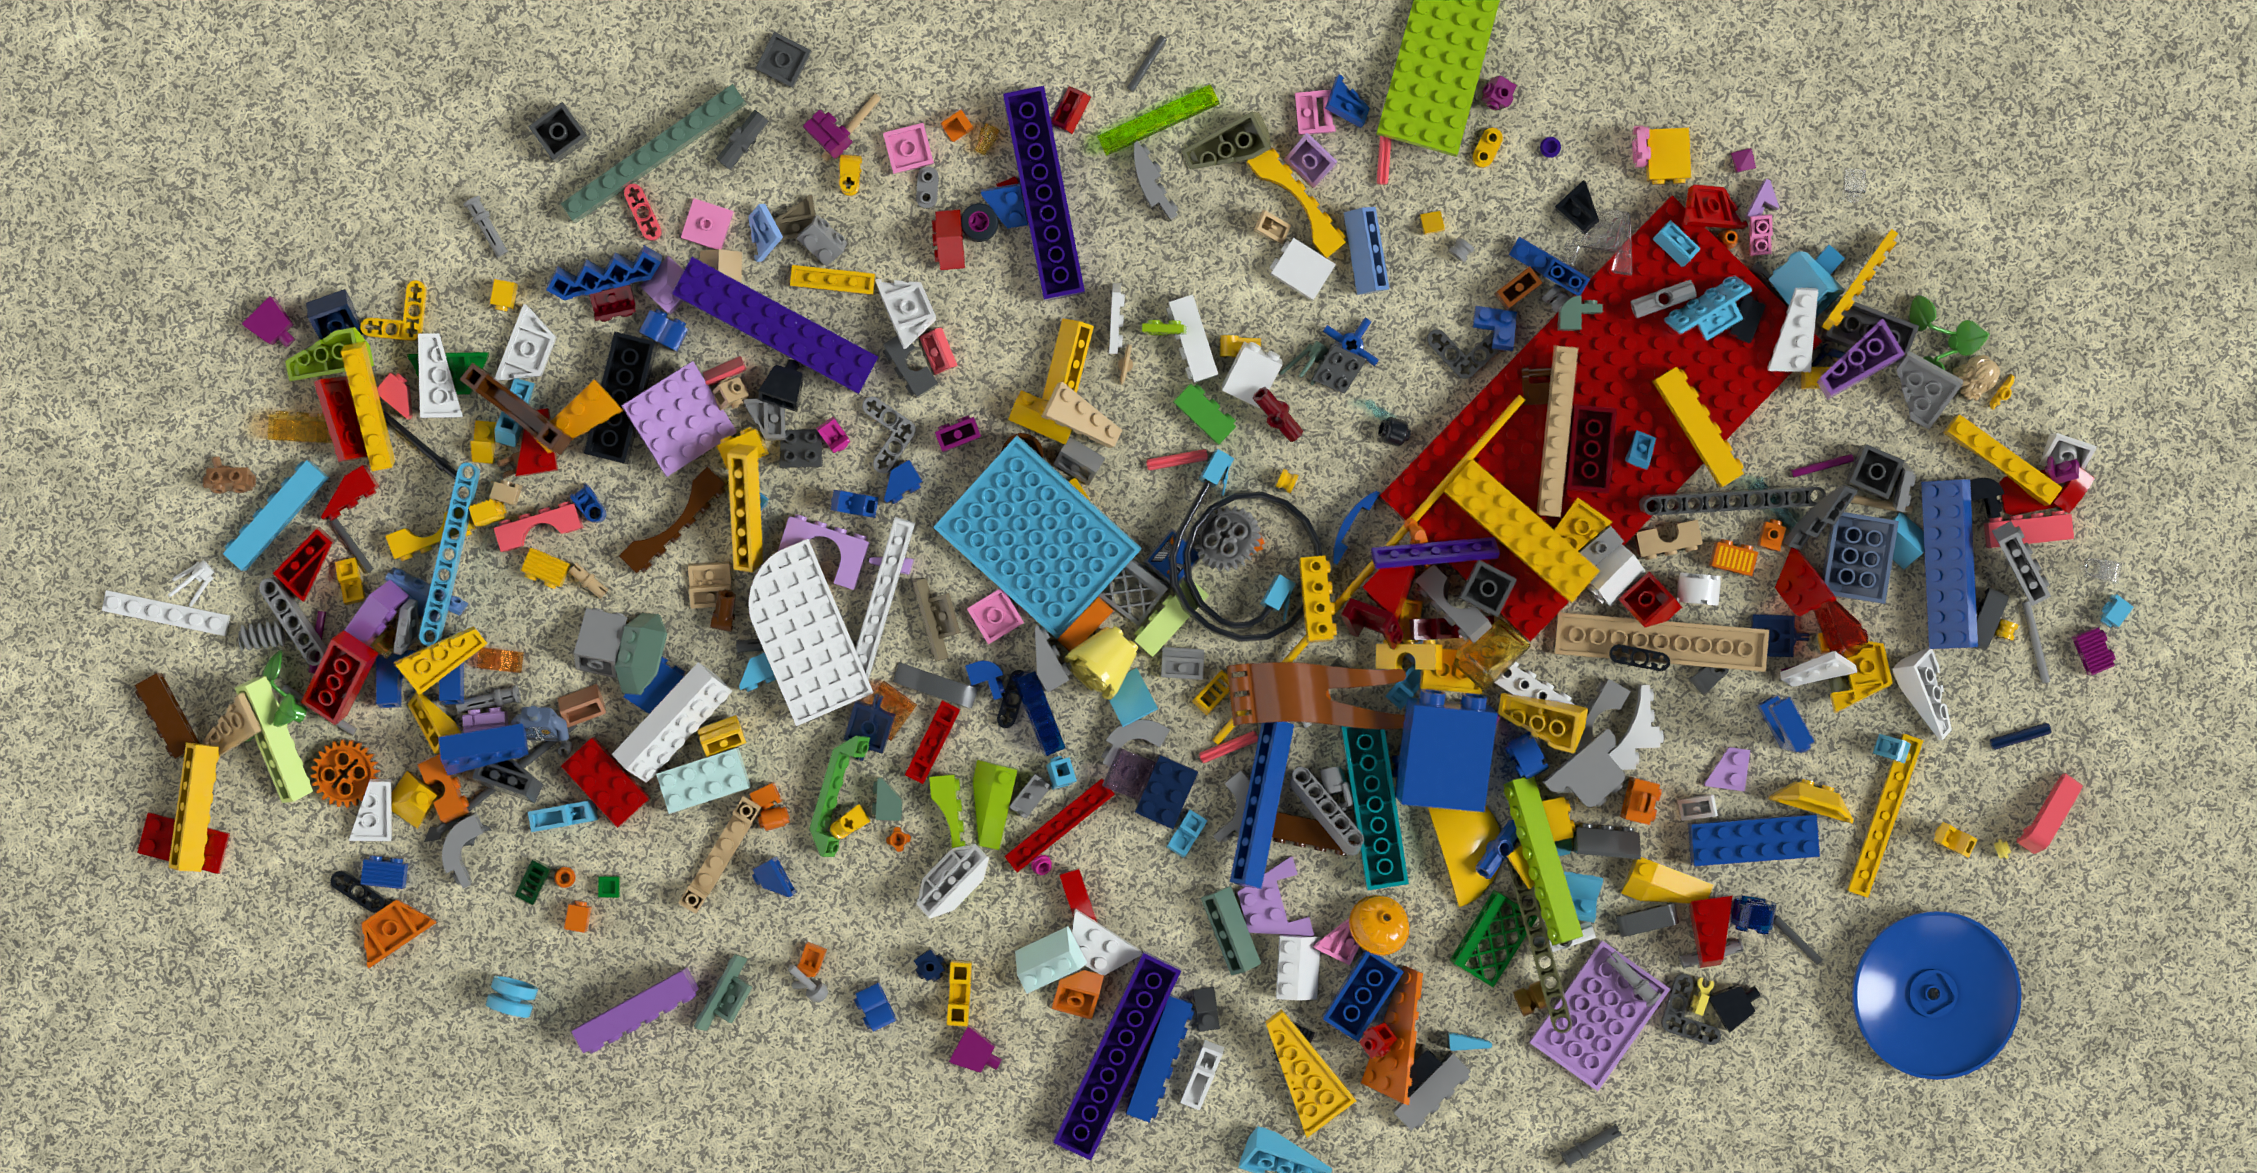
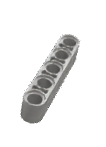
M264 579L259 585L260 593L305 660L310 665L319 666L327 647L286 586L278 579ZM271 583H273L275 586V590L273 593L269 591V586ZM283 600L286 601V608L284 610L281 609L280 605ZM294 617H296L298 620V624L295 628L292 625V620ZM306 634L309 635L308 644H305L303 641ZM317 651L321 654V659L318 662L315 659Z
M1304 767L1296 768L1290 780L1291 789L1347 855L1358 854L1364 841L1362 833L1308 769ZM1296 778H1302L1304 782H1299ZM1309 794H1316L1317 798H1313ZM1322 809H1327L1331 813H1325ZM1335 825H1341L1344 829H1338ZM1349 841H1355L1357 845H1352Z

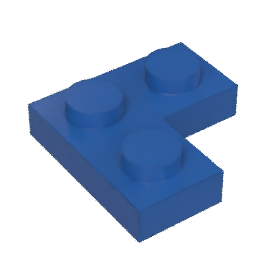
M1476 306L1473 328L1493 331V349L1513 351L1517 312Z

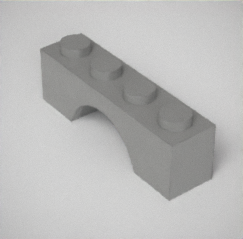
M1434 564L1415 580L1419 586L1417 588L1418 592L1424 598L1428 596L1432 600L1430 604L1437 612L1442 610L1446 614L1444 619L1451 626L1455 624L1459 628L1457 632L1465 641L1469 638L1475 643L1492 627L1489 620L1475 606L1459 609L1448 603V591L1451 583Z
M1607 678L1605 682L1603 680L1600 681L1596 688L1597 696L1595 699L1591 698L1585 707L1588 708L1585 729L1575 753L1594 738L1593 724L1597 716L1608 709H1621L1631 691Z

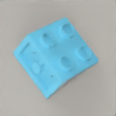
M1564 872L1578 920L1594 923L1596 919V904L1603 884V878L1574 872Z

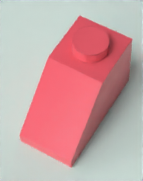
M389 373L378 386V394L406 419H411L413 413L410 387L406 384L408 380L400 373L396 375Z

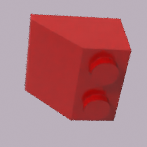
M1650 571L1618 599L1644 628L1667 622L1682 608L1680 603Z

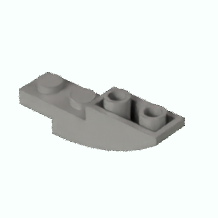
M1136 141L1134 143V162L1141 190L1150 207L1153 209L1159 204L1168 219L1172 221L1178 216L1176 213L1178 208L1173 200L1168 201L1164 194L1167 192L1163 185L1155 182L1161 178L1160 172L1162 169L1156 161L1152 162L1148 157L1150 152L1144 143L1140 145Z

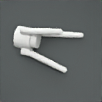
M204 560L198 561L192 567L172 578L173 581H176L192 572L190 577L168 594L169 597H172L195 578L200 582L204 580L189 603V607L193 606L208 583L214 579L211 576L214 570Z

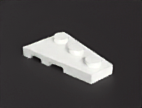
M391 779L369 780L349 841L392 840Z

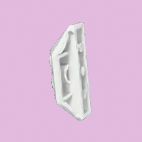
M976 844L952 848L922 879L919 899H917L916 903L928 918L955 910L984 880L989 857Z

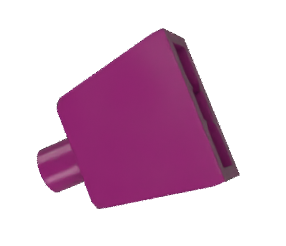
M269 296L242 323L244 327L268 344L274 345L279 340L287 348L295 341V338L288 332L294 325L279 302L272 296Z
M968 1024L949 1062L981 1073L985 1065L997 1070L1002 1059L992 1054L995 1044Z

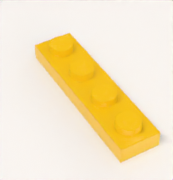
M792 265L790 286L873 295L876 274Z

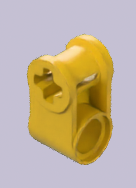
M840 155L839 186L842 193L846 196H853L859 190L862 156ZM848 181H852L853 184L850 189H847L846 185H844L848 184Z
M858 804L846 812L844 816L833 822L830 826V832L834 838L843 839L868 824L871 820L861 805Z

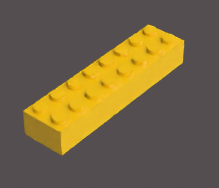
M1473 459L1444 490V493L1571 604L1600 572L1597 567Z

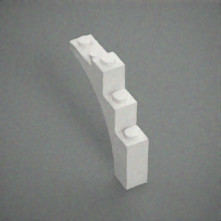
M1639 685L1634 717L1626 733L1616 746L1608 752L1621 770L1636 769V765H1639V753L1635 752V748H1660V743H1663V730H1660L1659 726H1651V722H1654V710H1651L1650 701L1654 700L1653 689H1650V685ZM1567 787V788H1566L1564 791H1562L1561 793H1573V792L1569 789V787Z

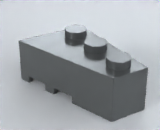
M514 759L476 768L472 776L482 786L532 803H536L544 785Z

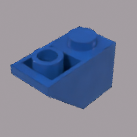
M910 460L891 470L884 498L886 503L891 502L895 504L903 499L902 494L907 491L911 494L921 488L920 483L923 481Z

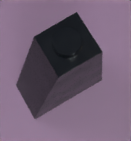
M1423 1044L1415 1051L1414 1064L1410 1067L1409 1078H1412V1084L1408 1086V1095L1442 1065L1440 1060Z

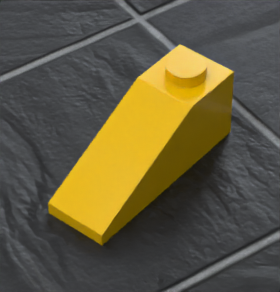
M416 692L407 704L435 754L440 753L438 737L461 734L455 721L424 694L419 695Z

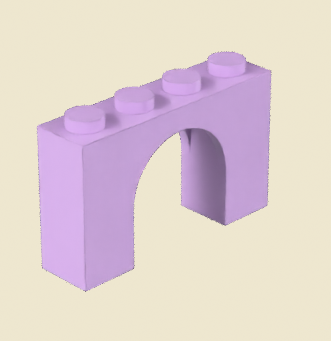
M795 514L794 517L789 516L778 551L806 539L811 540L820 536L832 539L839 547L841 553V561L834 584L855 590L870 542L866 541L867 537L856 533L852 537L846 535L847 530L838 527L831 530L826 528V523L816 520L812 524L806 522L807 517Z

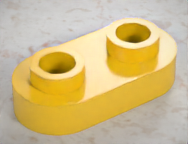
M1488 128L1482 134L1472 155L1473 163L1477 167L1486 168L1493 162L1503 141V135L1500 130ZM1489 135H1495L1496 141H1490ZM1481 153H1485L1487 155L1486 160L1480 159Z

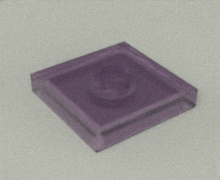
M1119 747L1102 785L1139 800L1156 762Z

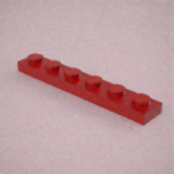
M1101 778L1004 857L1018 873L1112 798L1115 793Z

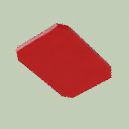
M2045 469L2039 470L2041 473L2046 475ZM2008 476L1999 482L2004 491V495H2002L2004 512L2011 516L2051 509L2057 506L2053 502L2051 505L2044 506L2027 494Z

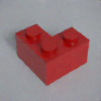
M960 209L935 211L936 220H932L933 246L938 248L934 250L935 262H939L940 270L965 268Z

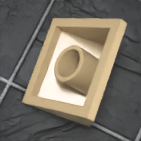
M722 249L700 251L701 262L741 283L742 252Z

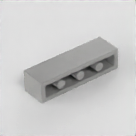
M1452 1051L1441 1061L1442 1065L1407 1096L1410 1098L1409 1105L1400 1102L1392 1110L1411 1131L1414 1128H1420L1426 1121L1424 1118L1429 1113L1431 1115L1434 1114L1440 1107L1439 1103L1444 1098L1446 1100L1449 1099L1455 1092L1454 1088L1459 1083L1462 1085L1469 1079L1470 1076L1468 1074L1471 1071Z

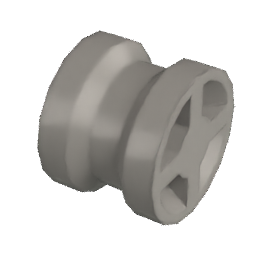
M1458 237L1455 246L1450 247L1448 251L1458 260L1465 263L1468 254L1472 253L1475 249L1467 241Z

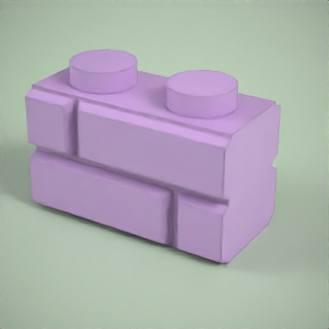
M501 707L488 708L489 713H481L480 709L468 710L467 715H462L463 731L467 733L509 726L507 711H501Z

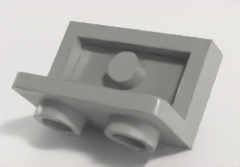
M818 215L813 218L812 223L800 232L796 238L825 266H828L841 255L847 244L843 235L837 233L825 219Z

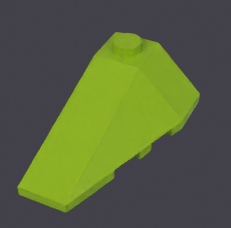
M355 327L336 330L285 361L289 381L346 372L341 350L344 345L359 342L366 343L371 366H374L370 345Z

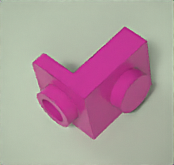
M833 416L816 428L833 453L844 450L848 443H850V439Z

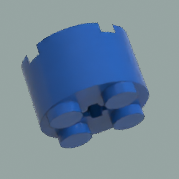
M1530 732L1508 742V746L1505 747L1511 761L1515 759L1517 763L1515 769L1519 777H1526V779L1549 769L1547 763L1543 765L1545 763L1543 760L1544 756L1534 737L1529 739L1531 737Z

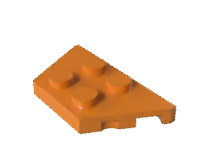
M399 899L378 911L361 923L364 934V948L367 954V967L371 968L437 923L436 920Z

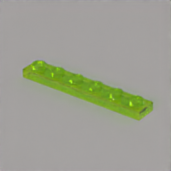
M1211 84L1104 132L1098 135L1097 138L1105 155L1108 156L1134 144L1136 141H1141L1219 105V99Z

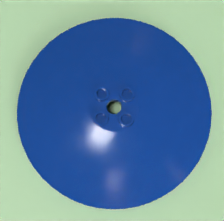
M1944 911L1915 913L1903 917L1884 928L1863 952L1855 971L1852 986L1854 1015L1868 1045L1892 1067L1906 1074L1924 1079L1942 1080L1957 1078L1970 1074L1989 1063L2009 1041L2016 1027L2021 1009L2022 994L2019 973L2006 946L1992 931L1981 923L1960 914ZM1931 988L1938 990V996L1935 999L1928 997V991Z

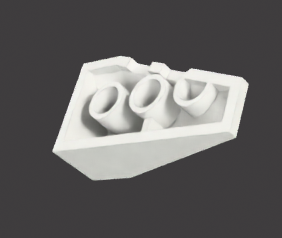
M1926 648L1901 659L1892 670L1899 688L1939 740H1943L1952 729L1947 705L1941 704L1944 689L1943 685L1938 686L1935 674L1940 673L1939 665L1933 649Z

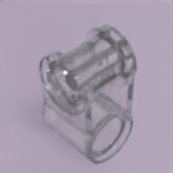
M2097 558L2084 559L2080 562L2079 572L2082 576L2102 582L2119 584L2122 563ZM2091 564V566L2094 567V570L2091 571V569L2088 568V565Z

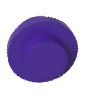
M1547 137L1541 142L1540 151L1543 156L1553 158L1560 153L1561 144L1558 139Z

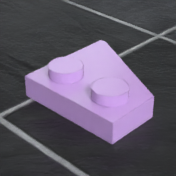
M1728 747L1708 779L1704 782V786L1745 791L1750 750Z

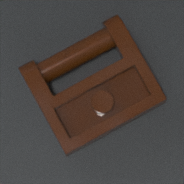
M1521 368L1523 398L1525 399L1523 406L1548 404L1550 382L1529 384V378L1551 376L1552 368Z

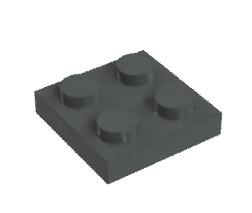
M774 32L755 69L794 88L812 50Z

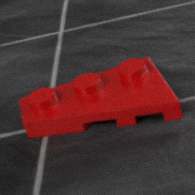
M550 409L537 410L551 421ZM524 429L516 477L558 471L556 453H548Z

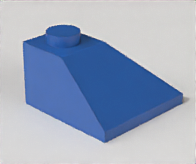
M777 856L753 869L754 874H752L754 881L757 885L761 884L764 889L789 898L797 893Z

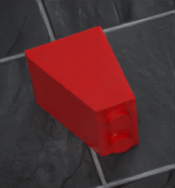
M1414 566L1380 568L1362 588L1383 610L1394 613L1398 621L1416 571Z

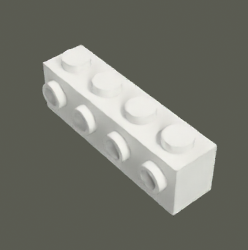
M1189 295L1169 302V307L1166 308L1169 320L1181 321V325L1187 326L1186 335L1174 334L1176 340L1180 339L1182 344L1179 351L1182 360L1186 359L1189 366L1185 368L1188 379H1193V382L1196 383L1218 376L1194 296Z
M1511 658L1507 660L1501 659L1488 679L1512 695L1573 704L1570 702L1572 699L1570 696L1562 691L1560 694L1553 691V685L1545 680L1542 683L1535 679L1536 674L1528 669L1522 671L1518 668L1519 664Z

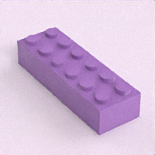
M688 967L581 1024L571 1032L583 1054L587 1051L592 1054L605 1046L604 1042L608 1041L610 1044L623 1036L622 1032L626 1031L629 1034L641 1026V1022L645 1021L647 1024L660 1016L659 1012L663 1011L666 1014L675 1009L679 1001H682L684 1004L697 996L696 992L699 990V987Z

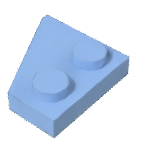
M759 204L748 216L752 243L757 245L758 255H754L756 262H762L783 238L766 204Z

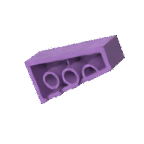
M1882 318L1817 381L1827 400L1904 356V352L1884 319Z
M391 580L387 581L368 596L345 631L371 648L377 640L375 639L386 629L388 622L396 615L409 595Z

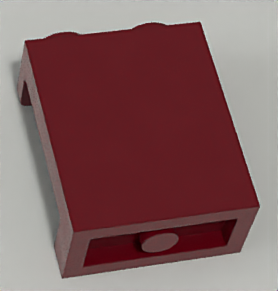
M1350 598L1341 613V617L1352 636L1359 637L1365 627L1383 634L1388 646L1393 650L1403 639L1404 633L1392 612Z

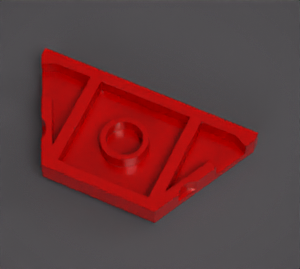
M1692 185L1688 188L1684 225L1745 229L1748 227L1747 221L1742 222L1735 212L1738 210V207L1731 200L1725 187Z
M1791 547L1775 589L1792 612L1800 617L1807 614L1810 610L1820 608L1821 604L1827 601L1834 602L1837 598L1800 550Z

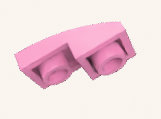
M1772 214L1750 216V255L1772 254Z

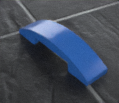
M1375 491L1360 500L1343 520L1333 547L1332 559L1335 565H1338L1348 548L1341 541L1361 508L1370 511L1380 492Z

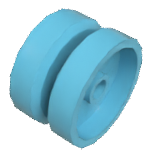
M494 976L491 988L498 993L488 994L485 1005L501 1013L529 1018L533 1006L528 1001L536 999L539 988L514 978Z

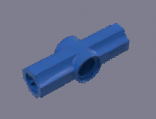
M1509 820L1496 839L1488 842L1486 853L1475 866L1477 873L1486 879H1491L1504 859H1507V856L1514 850L1513 847L1519 840L1514 820Z

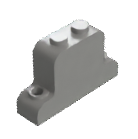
M1605 727L1545 778L1542 783L1547 789L1558 794L1569 787L1582 804L1588 807L1595 805L1597 808L1607 801L1606 796L1611 792L1615 794L1623 787L1621 783L1625 779L1624 772L1608 754L1616 746L1615 735L1609 728Z

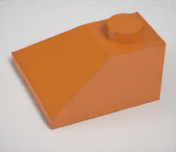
M1082 970L1059 980L1051 1009L1092 1020L1104 975Z

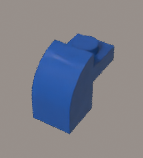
M834 490L830 510L875 518L879 497Z
M982 660L965 666L971 685L988 680L994 700L1003 697L1002 693L1005 690L1002 681H997L996 677L1002 676L1004 673L997 664Z

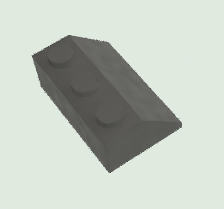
M1580 823V827L1575 826L1573 852L1585 855L1641 859L1640 833L1634 832L1633 827H1622L1621 830H1613L1614 826L1601 825V829L1592 828L1593 824Z

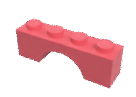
M568 501L558 504L559 508L551 510L550 507L538 510V515L531 516L528 513L518 516L519 520L511 522L510 519L499 522V526L494 528L500 551L507 552L523 547L527 533L538 524H550L561 534L584 528L578 507Z

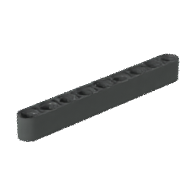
M1808 485L1655 494L1643 496L1639 501V509L1645 514L1654 516L1815 506L1826 496V492L1821 487ZM1816 490L1818 496L1812 501L1811 493ZM1796 491L1797 499L1792 502L1790 496ZM1776 493L1777 500L1771 503L1770 496ZM1755 494L1757 497L1756 502L1751 505L1749 501L1750 496ZM1735 495L1736 502L1730 506L1729 498ZM1714 496L1716 503L1710 507L1708 501ZM1694 497L1695 505L1689 508L1688 501ZM1670 499H1674L1675 505L1672 509H1668L1667 503ZM1653 500L1654 507L1652 510L1648 511L1647 503L1648 501Z

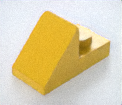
M475 420L474 439L470 442L472 462L493 464L495 427L497 422Z

